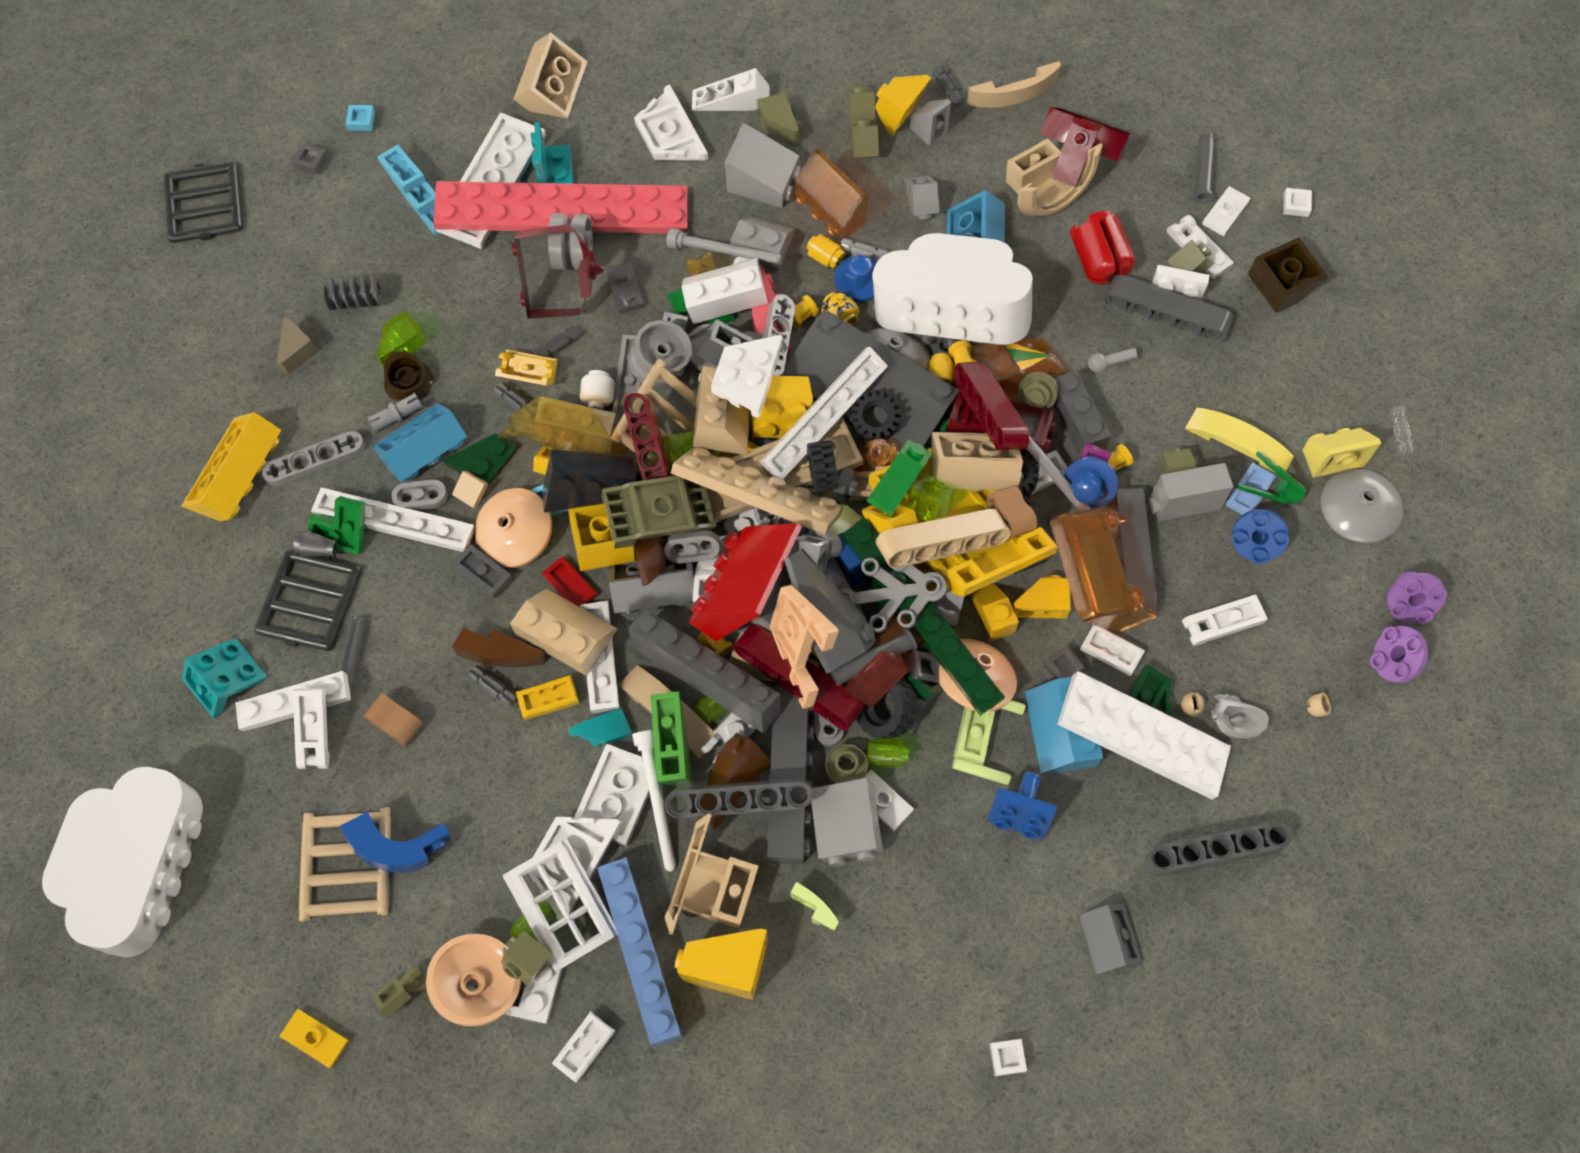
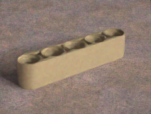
M986 509L889 529L877 537L876 545L888 565L892 568H898L996 547L1009 539L1011 531L996 509Z

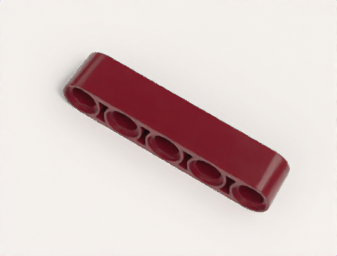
M957 363L954 368L955 383L997 450L1026 449L1029 444L1028 428L986 363Z
M631 393L625 398L623 407L643 481L671 477V469L653 402L647 395ZM638 398H641L644 402V408L640 413H636L633 410V403ZM644 425H648L651 429V436L647 440H643L640 436V430ZM652 451L656 452L659 458L658 463L654 467H651L647 462V456Z
M750 624L734 644V651L797 699L802 698L803 695L799 685L793 686L789 677L792 669L789 660L782 659L773 635L759 625ZM807 660L805 668L819 689L814 706L810 708L837 728L845 731L849 730L864 709V703L844 686H838L834 679Z

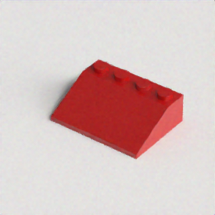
M798 523L748 526L737 533L732 532L724 543V546H726L724 553L719 555L714 562L713 567L716 568L714 573L703 584L702 588L705 590L703 595L695 601L691 608V611L694 613L689 623L714 641H718L760 616L783 568L784 560L788 557L802 526Z

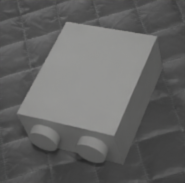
M1221 463L1160 475L1152 495L1148 499L1150 512L1156 514L1158 521L1221 510L1233 489L1226 464Z
M863 778L811 788V803L818 858L829 863V866H842L847 864L846 860L857 858V861H869L875 859L876 854L883 853L874 784L870 780Z

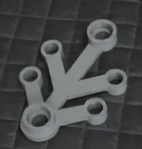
M867 558L862 562V571L867 576L875 577L888 588L856 593L848 588L840 590L844 595L851 596L850 602L856 608L859 604L889 600L880 613L873 615L869 620V624L874 632L881 633L886 630L887 622L906 597L917 596L910 608L901 611L898 615V623L903 628L909 629L915 625L916 617L929 601H938L945 595L947 585L940 574L934 572L924 574L913 565L893 568L896 572H904L916 582L904 585L883 570L874 558ZM868 563H875L876 568L874 571H866ZM929 582L937 583V588L934 591L927 590L926 586ZM906 614L912 616V621L909 624L902 623V617ZM876 619L883 620V626L879 629L873 626Z

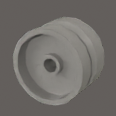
M566 213L551 214L549 227L569 224L583 239L588 250L593 251V231L589 214H575L571 222ZM575 233L548 234V252L551 268L553 270H567L570 263H572L574 269L578 271L583 255Z
M657 320L647 323L639 330L629 354V366L633 375L643 383L657 359H661L666 364L665 368L680 379L692 355V344L688 334L680 326L670 321ZM659 377L653 388L662 389L670 385Z

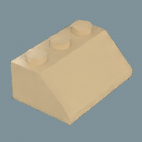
M550 32L534 43L514 100L530 112L568 118L587 61Z
M703 366L697 392L693 447L746 455L750 409L742 405L738 408L731 404L729 400L722 399L713 394L711 384L717 368Z
M932 432V476L936 489L952 491L954 489L999 491L1012 486L1019 488L1023 465L1019 449L997 450L986 433Z
M547 588L526 600L510 623L516 636L584 675L588 674L617 631L616 627Z

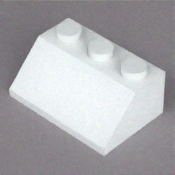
M757 258L683 278L682 290L685 305L693 324L768 304Z

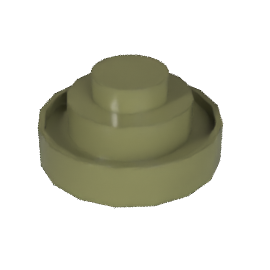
M1036 371L1023 377L1018 387V397L1021 403L1044 410L1050 408L1058 396L1056 381L1051 375L1044 372Z
M838 745L827 755L825 763L826 774L834 784L863 779L866 777L868 770L867 757L855 745Z

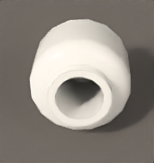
M592 370L581 379L580 400L582 403L590 408L604 410V407L610 406L614 402L615 381L609 377V373L601 370Z

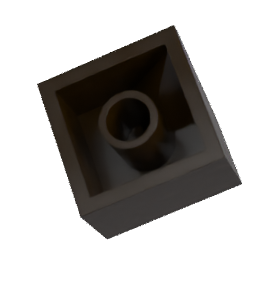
M1300 237L1255 257L1248 273L1275 313L1297 304L1328 278L1327 273Z

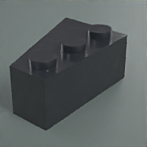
M551 449L542 490L544 513L603 504L602 489L635 482L633 458Z

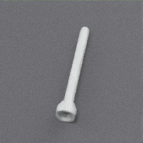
M653 730L634 733L632 736L634 746H638V751H642L664 868L671 872L676 868L661 787L656 778Z

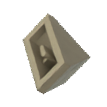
M283 318L277 364L284 375H289L318 353V351L305 333L289 318Z

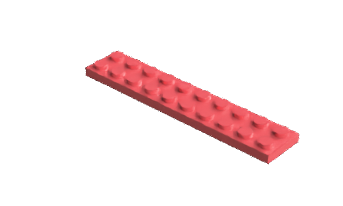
M436 181L435 230L521 231L549 227L552 213H566L570 222L575 214H589L593 232L668 233L670 228L682 229L684 232H687V186Z

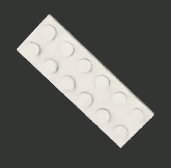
M500 112L460 182L519 183L532 160V153L535 152V148L532 147L531 132H535L534 125ZM541 128V130H542V135H543V139H544V137H545V129H542V128ZM436 230L439 233L482 249L491 233L488 230Z
M1079 671L1073 674L1057 725L1209 799L1218 797L1230 745Z

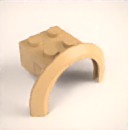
M1048 138L1008 160L1006 182L1018 194L1019 210L1026 216L1038 217L1054 214L1071 204L1092 180L1100 161L1102 144L1100 143L1089 149L1085 169L1076 187L1052 179L1061 151Z
M708 813L695 824L688 852L670 906L665 915V922L670 935H673L681 910L737 929L741 924L759 866L733 857L726 860L701 851L712 814Z

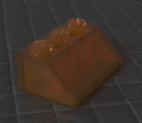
M817 148L795 179V197L799 203H805L810 208L815 219H821L826 224L831 235H838L841 239L848 238L866 225L867 195Z

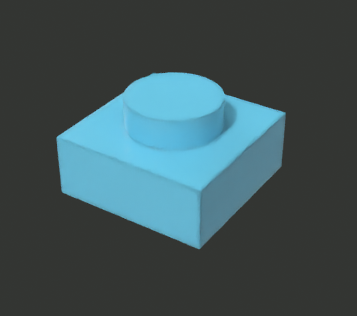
M373 105L348 106L345 124L348 131H372L375 116Z

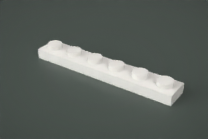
M866 347L759 462L774 477L783 480L807 454V443L818 442L888 367L887 364L871 347Z
M322 487L311 510L313 514L334 519L336 498L343 496L365 502L364 528L463 552L470 545L475 532L473 524Z

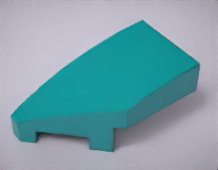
M622 708L583 721L571 727L568 731L569 735L573 737L577 735L591 742V745L598 747L599 744L606 745L623 740L632 734Z

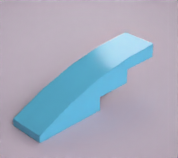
M399 145L377 156L378 161L408 203L435 236L439 234L434 228L436 192L426 182L422 172Z

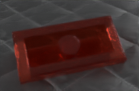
M880 651L844 689L848 694L863 703L874 706L909 671V668L899 653Z

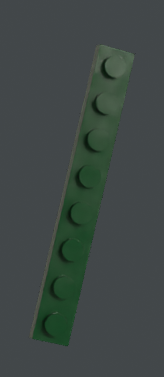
M865 518L842 533L843 540L861 563L867 558H874L883 570L904 585L916 583L904 572H896L888 565L876 545V539L879 535ZM872 562L866 565L868 572H872L876 568L875 563ZM873 577L881 589L888 588L875 577ZM917 596L906 597L899 606L898 611L908 610ZM929 601L916 617V623L912 628L981 717L1002 702L1005 696ZM906 614L903 616L908 623L912 621L911 615Z

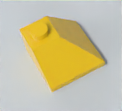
M928 75L894 77L889 85L884 83L876 94L879 100L875 109L887 133L892 136L895 134L919 102L931 77Z

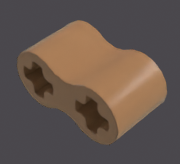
M1017 486L987 495L988 508L996 509L1011 531L1009 538L1037 528L1036 515L1033 509L1025 503L1022 493Z
M382 693L363 714V717L368 722L404 747L423 725V722Z

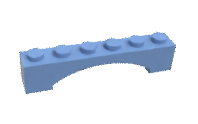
M623 858L599 866L597 868L650 1045L656 1048L681 1039L683 1036L657 958L630 864L627 858Z

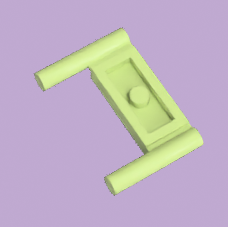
M1011 700L1001 709L1022 715L1025 710V704ZM964 706L952 769L1008 785L1011 774L983 766L995 711H988L980 717L976 710Z

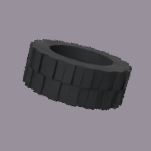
M875 674L861 682V686L857 688L856 696L864 703V709L857 717V723L862 727V730L867 732L869 736L877 738L900 737V735L907 733V730L913 726V721L917 716L916 709L918 708L917 696L912 689V685L904 677H899L896 674ZM885 691L892 695L894 701V712L889 720L881 719L877 710L878 697L880 693Z

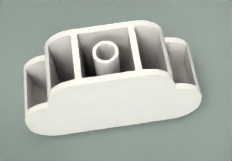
M941 233L927 234L914 240L908 250L893 251L882 256L877 261L873 270L876 320L885 329L1000 345L1015 343L1023 339L1029 332L1032 322L1033 277L1029 269L1013 262L1011 248L1002 241Z
M139 767L125 773L116 782L113 790L104 788L92 789L81 794L71 804L44 870L42 886L46 897L52 903L67 909L65 925L69 935L75 941L101 952L120 957L137 956L154 944L162 926H165L170 919L171 911L169 905L172 897L179 893L181 887L179 877L182 869L186 868L191 860L190 847L192 841L201 832L200 819L203 806L199 794L192 787L168 771L152 767Z

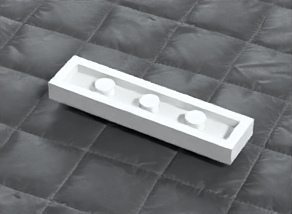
M608 601L580 605V608L611 625ZM613 637L587 674L590 711L592 714L620 709Z
M340 671L236 702L238 729L246 731L293 718V690L325 688L326 708L350 701L347 674Z

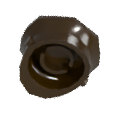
M406 351L392 352L384 364L383 384L388 397L399 402L414 392L419 400L428 395L434 379L430 368L411 353Z

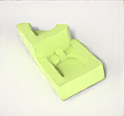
M796 882L791 891V898L815 910L812 916V923L816 925L822 924L835 931L839 922L832 911L813 892Z

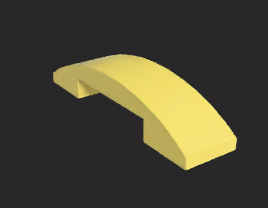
M1197 408L1185 428L1208 441L1210 438H1213L1259 461V466L1275 475L1277 474L1256 456V452L1260 451L1276 466L1282 467L1285 471L1294 457L1282 444L1258 428L1217 411Z

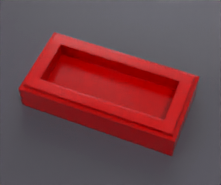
M564 556L542 572L544 578L564 599L579 607L581 604H589L598 596V593Z

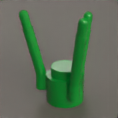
M1260 451L1256 452V456L1282 478L1276 488L1279 495L1241 484L1236 485V488L1277 501L1283 506L1287 502L1291 504L1299 503L1307 491L1306 486L1295 480L1282 467L1276 466Z

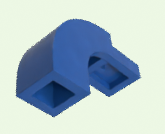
M368 811L340 826L350 848L362 861L376 869L387 872L402 873L424 868L429 865L426 853L431 852V854H435L447 847L446 842L451 840L450 833L445 824L410 841L390 840L377 830Z

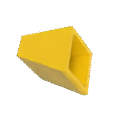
M756 929L686 942L685 949H679L675 962V968H678L677 972L682 982L753 1000L768 943L767 930Z

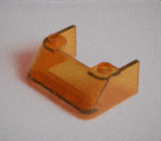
M1106 506L1059 515L1051 520V526L1074 604L1080 618L1088 624L1112 632H1119L1155 618L1156 614L1154 611L1143 607L1144 596L1141 590L1127 583L1112 534L1117 532V526L1125 521V516Z

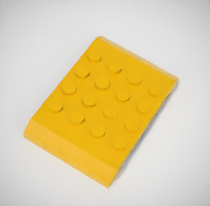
M932 448L926 450L932 454ZM931 455L899 505L915 510L917 522L922 523L989 509L987 495L997 490L971 491L969 489H954L952 491L936 489L932 476ZM890 465L869 474V484L872 492ZM1040 527L1011 537L1005 543L996 547L927 562L936 573L944 578L947 587L953 594L964 597L1055 554L1058 546Z

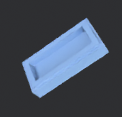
M1252 462L1239 484L1267 492L1276 475ZM1235 488L1225 505L1243 515L1255 510L1263 497Z

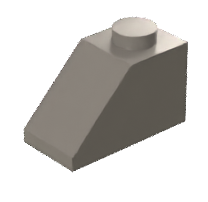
M949 100L928 101L912 112L910 129L929 146L947 134L951 102Z
M929 175L904 178L911 213L914 216H918V219H929L933 217V214L939 213L937 182Z

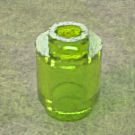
M876 737L875 740H868V763H874L875 767L902 768V762L908 763L909 745H903V739Z

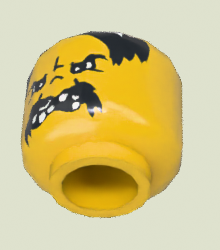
M832 292L825 297L821 313L825 309L852 326L857 323L859 307L849 294L845 292Z

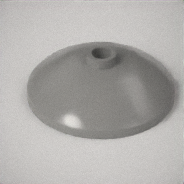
M877 328L865 333L928 371L930 354L926 346L913 334L885 328Z
M1348 469L1341 471L1328 480L1321 493L1320 505L1326 522L1339 535L1354 542L1375 543L1382 541L1397 530L1403 518V502L1395 486L1382 475L1370 470ZM1364 495L1369 497L1371 501L1366 500Z

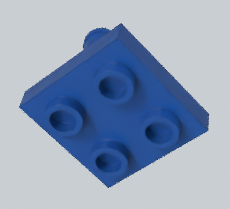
M1026 772L1017 793L998 788L987 821L1002 830L1012 829L1021 832L1024 837L1029 839H1044L1055 816L1057 806L1036 800L1041 777L1038 774Z

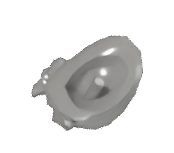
M1217 694L1214 696L1219 702L1215 705L1216 708L1211 710V719L1216 722L1220 731L1227 736L1248 739L1260 735L1268 727L1269 717L1262 709L1242 703L1239 697L1235 695Z

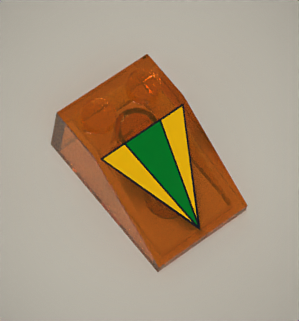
M1023 338L1015 343L1005 345L980 343L973 346V359L977 362L986 363L1008 398L1018 395V387L1023 377L1029 373L1036 371L1044 372L1053 378L1067 373L1043 338Z

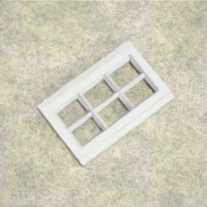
M567 838L502 875L537 940L552 953L550 963L555 972L617 935L613 920ZM558 857L569 878L554 886L543 864ZM537 868L549 890L534 898L522 876ZM573 884L584 906L569 914L558 891ZM553 896L564 918L549 926L538 903ZM588 911L600 933L585 941L573 920ZM568 923L580 945L564 953L553 931Z

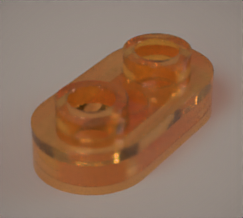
M876 439L856 446L863 459V465L852 470L854 472L874 471L876 466L891 465L897 455L895 444L887 439Z

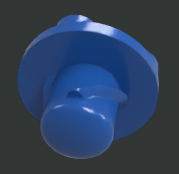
M857 255L841 262L834 275L837 291L849 294L855 303L874 299L872 274L877 261L866 255Z
M1088 455L1075 460L1069 465L1064 474V477L1071 484L1075 498L1083 504H1088L1092 510H1098L1107 506L1116 495L1119 479L1115 470L1108 462L1094 455Z
M1252 510L1237 519L1232 529L1231 540L1234 548L1241 556L1253 561L1255 564H1264L1277 558L1285 551L1289 543V528L1284 519L1272 511Z

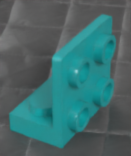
M540 122L534 123L535 132H531L532 147L535 148V152L532 153L533 168H536L537 183L573 184L570 144L545 147Z
M234 638L187 657L181 679L211 717L216 718L224 712L227 697L266 680L267 675L238 639Z

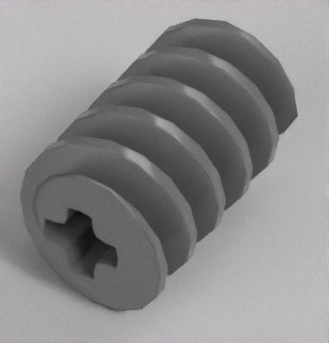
M374 273L370 274L369 281H366L364 275L360 274L359 282H356L354 276L350 275L349 283H346L344 277L340 276L339 284H336L333 277H330L328 285L324 287L325 303L329 310H333L335 306L340 310L345 305L351 309L354 308L355 303L361 308L365 306V302L370 307L374 306L375 302L380 306L382 305L381 287Z

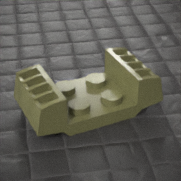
M679 476L630 482L621 486L602 489L601 496L614 549L631 547L639 539L682 532L711 531L716 527L706 487Z

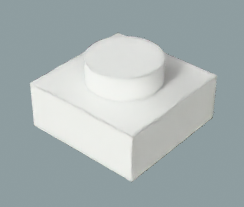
M1286 188L1284 192L1283 214L1309 217L1312 207V190Z
M1021 1039L989 1044L995 1076L1027 1072Z

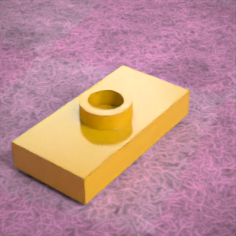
M571 675L516 692L524 721L580 704Z
M300 1009L296 1010L280 1034L281 1038L330 1069L333 1068L350 1042Z

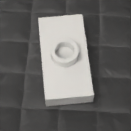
M1229 186L1203 220L1202 224L1225 236L1251 198Z
M1096 624L1092 626L1080 648L1085 653L1130 677L1145 651Z
M870 770L865 778L874 784L878 818L894 832L914 809L878 775Z
M590 1012L552 1064L575 1083H578L616 1031Z

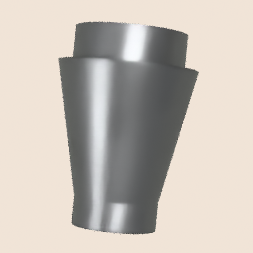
M304 530V532L298 531L294 538L293 551L294 553H299L301 557H334L337 551V541L308 530Z

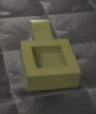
M416 965L410 967L401 979L396 976L372 996L379 1011L386 1018H389L394 1012H398L405 1006L406 1002L412 998L410 992H420L426 989L425 975L418 981H414L421 973Z

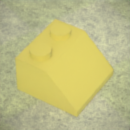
M1344 428L1334 434L1324 435L1320 433L1313 435L1308 439L1302 450L1314 478L1348 469L1365 467L1381 445V441L1362 428L1353 430Z

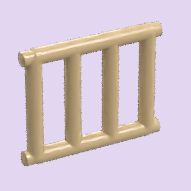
M657 359L637 393L647 395L655 406L688 432L681 445L660 428L664 445L676 454L670 464V469L672 470L673 463L693 448L695 423L690 421L652 388L660 377L695 407L697 394L665 368L666 364L664 361ZM641 398L636 399L633 403V410L636 413L641 412L639 409L644 403ZM624 413L610 438L614 442H622L636 453L632 438L626 432L629 427ZM644 425L643 428L646 429L649 433H651L650 427L648 425ZM650 452L647 456V462L652 467L656 466L659 458Z
M384 807L380 808V812L369 813L373 823L379 824V832L390 839V808ZM313 813L303 814L299 921H308L312 916L377 912V915H388L390 872L378 869L313 875V857L355 854L348 843L314 845V829L340 827L342 824L364 813L314 817ZM377 882V899L311 904L312 887Z

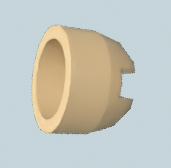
M1188 693L1181 700V709L1189 716L1199 715L1205 707V701L1198 693ZM1192 697L1195 698L1197 705V709L1195 710Z
M1325 693L1309 697L1306 704L1311 707H1308L1307 711L1312 716L1323 717L1331 714V703Z

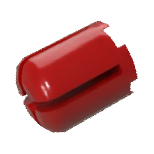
M1109 210L1099 211L1088 215L1089 221L1080 225L1077 229L1075 224L1069 230V235L1086 278L1092 284H1109L1110 276L1112 278L1116 275L1126 276L1131 272L1135 265V256L1118 213L1112 215Z

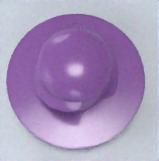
M1405 572L1396 579L1395 584L1390 588L1386 602L1390 613L1395 618L1405 622L1424 624L1430 622L1434 615L1443 607L1448 594L1443 583L1436 576L1428 573Z
M1407 626L1387 627L1383 630L1374 647L1373 655L1370 659L1371 666L1376 669L1382 678L1394 683L1408 682L1419 675L1426 667L1428 662L1427 644L1424 637L1413 628Z

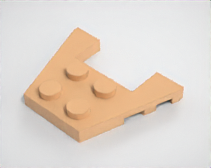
M792 585L780 589L770 629L782 659L789 660L792 668L789 677L793 686L799 685L803 695L802 698H799V702L802 708L805 709L814 706L819 691L805 668L808 655L812 651L813 640L815 639L822 652L831 650L834 647L839 630Z

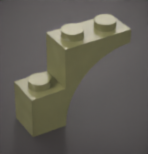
M853 84L851 89H846L853 157L879 156L874 92L866 84Z

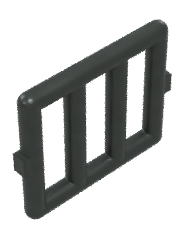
M232 161L209 166L201 163L195 164L194 168L164 174L167 238L169 242L177 243L194 239H201L202 241L212 240V236L239 232L243 229L237 163ZM228 173L229 182L175 191L174 182ZM230 192V202L176 212L177 201ZM230 212L232 214L231 223L178 232L177 222Z
M287 550L284 553L254 627V632L257 635L285 641L286 645L297 647L299 644L324 651L332 650L360 579L362 568L359 565L333 560L331 556L301 557L299 553ZM293 562L349 574L344 589L291 577L288 574ZM283 586L337 598L339 602L333 614L278 601ZM273 611L330 624L324 639L268 626Z

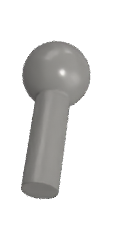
M1135 348L1107 356L1095 353L1089 357L1087 364L1092 371L1103 372L1110 365L1138 358Z

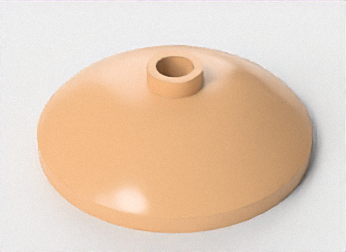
M523 488L503 490L491 497L480 510L475 524V540L479 551L503 568H517L534 561L546 548L552 533L551 512L544 513L543 499L534 492ZM508 519L507 525L503 527V522Z
M960 639L1005 696L1002 702L989 711L1005 707L1013 698L1017 688L1016 675L1010 662L999 650L985 642L974 639ZM939 664V684L943 690L959 704L975 710Z
M466 934L448 941L439 948L428 967L426 989L432 1005L440 1015L462 1026H482L496 1021L512 1007L517 998L521 980L512 979L503 970L501 965L503 952L501 950L505 944L491 936ZM474 983L477 989L473 991L468 990L466 985Z

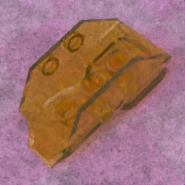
M541 396L508 417V427L498 434V437L505 439L530 438L543 446L555 450L625 457L628 447L622 442L617 443V441H613L591 407Z

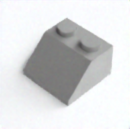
M748 215L739 220L731 238V245L779 254L782 257L779 264L758 261L760 265L779 270L796 228Z

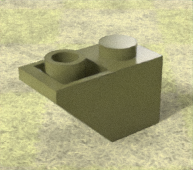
M781 93L757 99L758 116L764 133L794 146L799 145L802 127L799 120L795 121V108L792 101L788 102L786 94Z

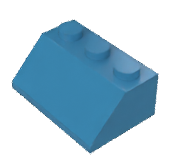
M984 190L947 210L946 234L995 239L1005 243V203L987 190Z
M436 403L373 445L372 448L395 478L401 482L414 478L418 475V470L426 464L430 466L441 459L440 455L447 450L453 451L463 444L462 440L468 436L452 412L441 404Z
M1072 677L1058 678L1025 691L1040 774L1098 767L1103 759L1100 745L1057 725Z

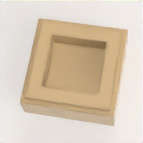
M462 471L452 495L469 506L476 508L480 504L488 483L468 471Z

